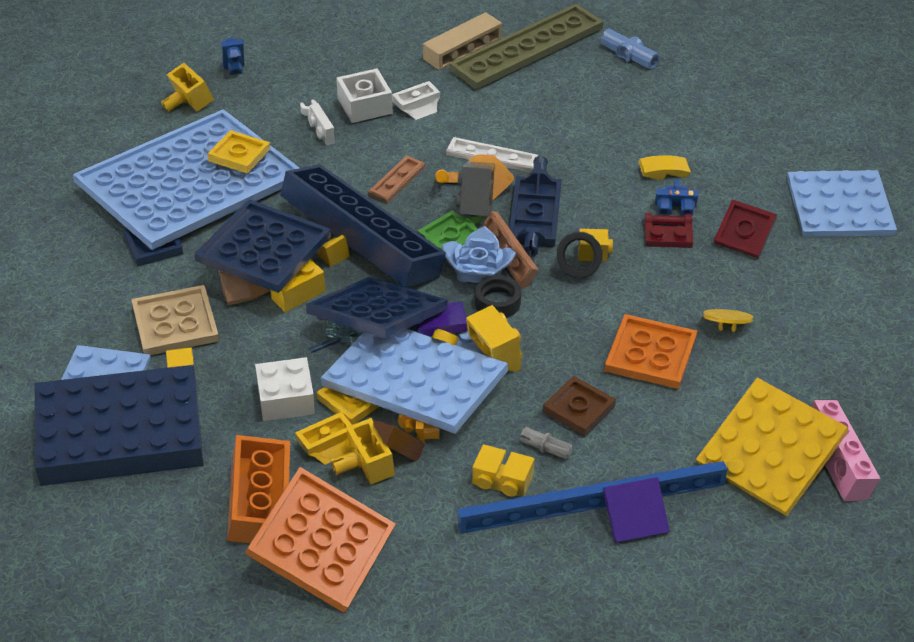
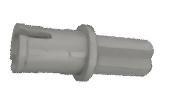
M525 427L521 433L525 438L520 437V442L540 449L541 453L548 452L564 459H568L573 449L570 443L552 437L551 433L543 434L529 427Z

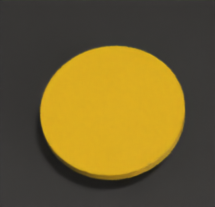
M711 309L703 312L705 319L718 322L720 331L723 330V323L732 324L731 330L735 332L737 324L753 321L751 314L741 311Z

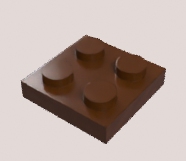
M573 376L543 404L542 412L586 436L615 407L616 399Z

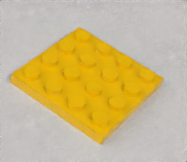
M756 378L696 458V461L700 465L724 461L727 467L726 481L788 516L849 430L844 424L767 382Z

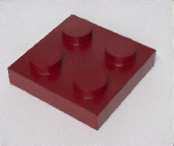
M732 199L714 238V243L759 259L777 219V214Z

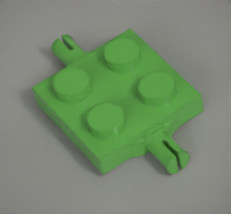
M452 210L417 230V233L442 250V244L451 241L464 245L467 237L472 232L478 230L475 225L483 222L484 218L481 215L466 218Z

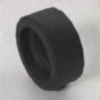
M575 231L567 234L560 241L557 247L556 258L560 268L566 274L576 278H584L592 275L599 268L602 262V249L600 243L593 235ZM576 240H583L589 243L594 252L592 262L582 269L570 266L565 258L567 246Z
M500 275L482 279L475 288L476 309L479 312L493 305L506 318L513 316L519 311L521 305V289L519 284L509 277ZM491 292H504L512 298L505 302H492L485 299L484 296Z

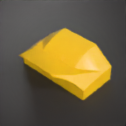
M340 412L295 432V438L308 455L317 458L326 465L330 463V459H335L351 452L346 427L352 424Z

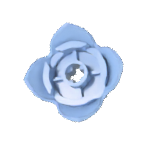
M485 226L472 232L467 237L464 245L454 241L442 244V250L446 252L445 258L454 268L458 281L463 283H479L482 279L489 276L500 275L502 270L511 263L516 255V252L510 248H499L497 237Z

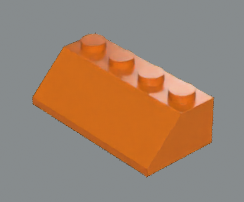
M236 435L231 461L227 541L251 543L289 484L290 441Z

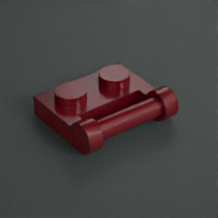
M645 213V246L693 248L692 214L663 216ZM659 225H684V226H659Z

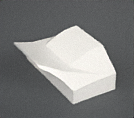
M430 81L392 94V102L415 120L437 112L440 91Z

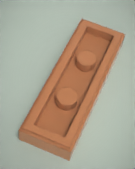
M406 155L368 191V196L388 204L425 168V163Z

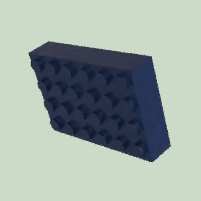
M194 365L34 383L35 469L40 486L204 466L198 390Z

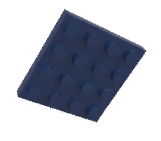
M248 199L194 253L195 261L279 293L331 237V229Z
M367 277L307 303L306 313L316 316L319 320L335 322L338 326L354 328L360 333L376 335L379 339H389L392 335L405 331L407 328L420 324L423 320L434 317L446 310L448 300L373 277Z

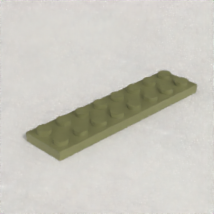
M574 4L451 62L450 71L477 90L602 29L603 21L578 4Z

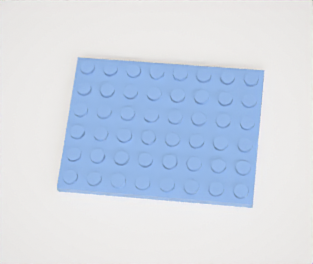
M223 109L73 174V179L79 187L153 250L238 210L248 199L257 201L282 189L285 172L298 169L299 167L271 145L268 153L248 174L208 161L207 153L230 130L263 140Z

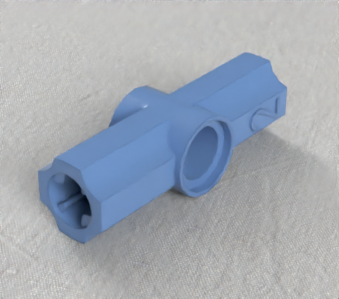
M608 28L600 39V44L615 51L617 56L627 60L626 62L633 60L652 70L660 61V55L645 47L638 37L627 38Z

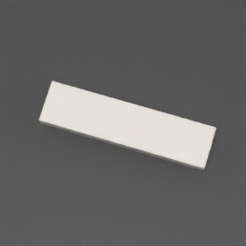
M453 137L446 150V155L468 160L478 154L494 155L506 168L529 173L533 169L534 158L538 156L537 154Z

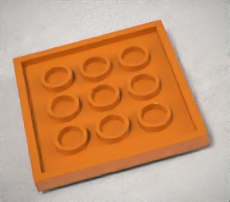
M299 467L245 554L345 613L396 524Z

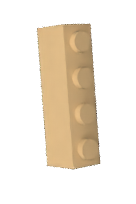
M485 12L423 43V59L438 70L449 66L451 62L502 39V22Z

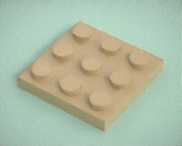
M205 285L131 299L144 354L154 355L164 353L167 350L189 348L219 341Z

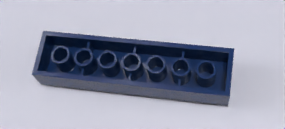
M321 164L285 172L280 196L319 225L330 228L331 233L336 238L343 235L346 238L347 245L352 250L364 256L367 261L379 267L383 273L394 278L400 285L409 287L440 277L446 252Z

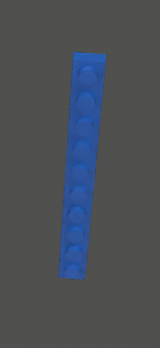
M724 461L707 463L556 492L551 491L534 496H524L517 499L469 506L458 509V527L460 534L604 508L606 507L603 493L604 487L656 477L659 480L662 497L724 486L727 467Z

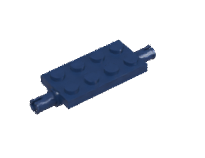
M540 156L534 158L533 169L527 176H516L509 229L519 243L524 244L523 248L528 256L529 251L532 250L531 257L537 255L538 245L555 246L561 194L562 179H553L546 171L548 160L542 157L541 162H539Z

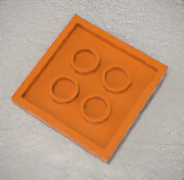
M624 314L606 360L604 372L679 389L698 331Z

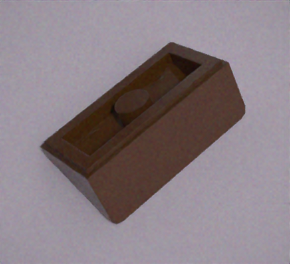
M378 420L374 421L375 429L388 447L415 462L419 459L425 446L424 442L394 425Z

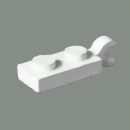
M311 100L310 106H305L303 102L300 103L301 113L308 116L310 126L316 128L318 139H323L326 145L335 144L334 127L320 105L315 100Z

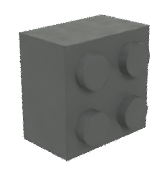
M467 161L461 167V170L458 172V184H462L459 193H457L456 207H460V214L489 215L492 210L495 163Z

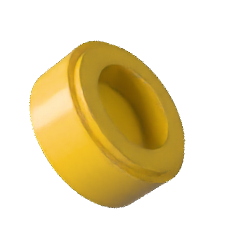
M435 329L432 336L433 339L450 343L451 345H456L458 342L456 335L441 329Z

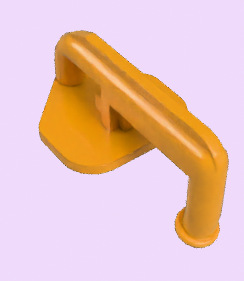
M478 154L469 160L470 162L495 163L493 200L514 180L513 174L494 155ZM441 169L436 172L435 179L439 183H458V172H446Z

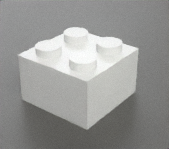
M378 68L337 77L338 100L351 123L393 114L392 92Z
M307 357L255 364L263 421L315 414L314 395Z

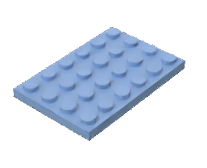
M408 329L392 335L389 339H379L376 335L363 333L321 377V384L324 387L455 434L508 372V363Z

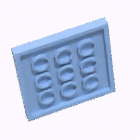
M878 170L788 172L787 180L802 237L896 235L897 228Z

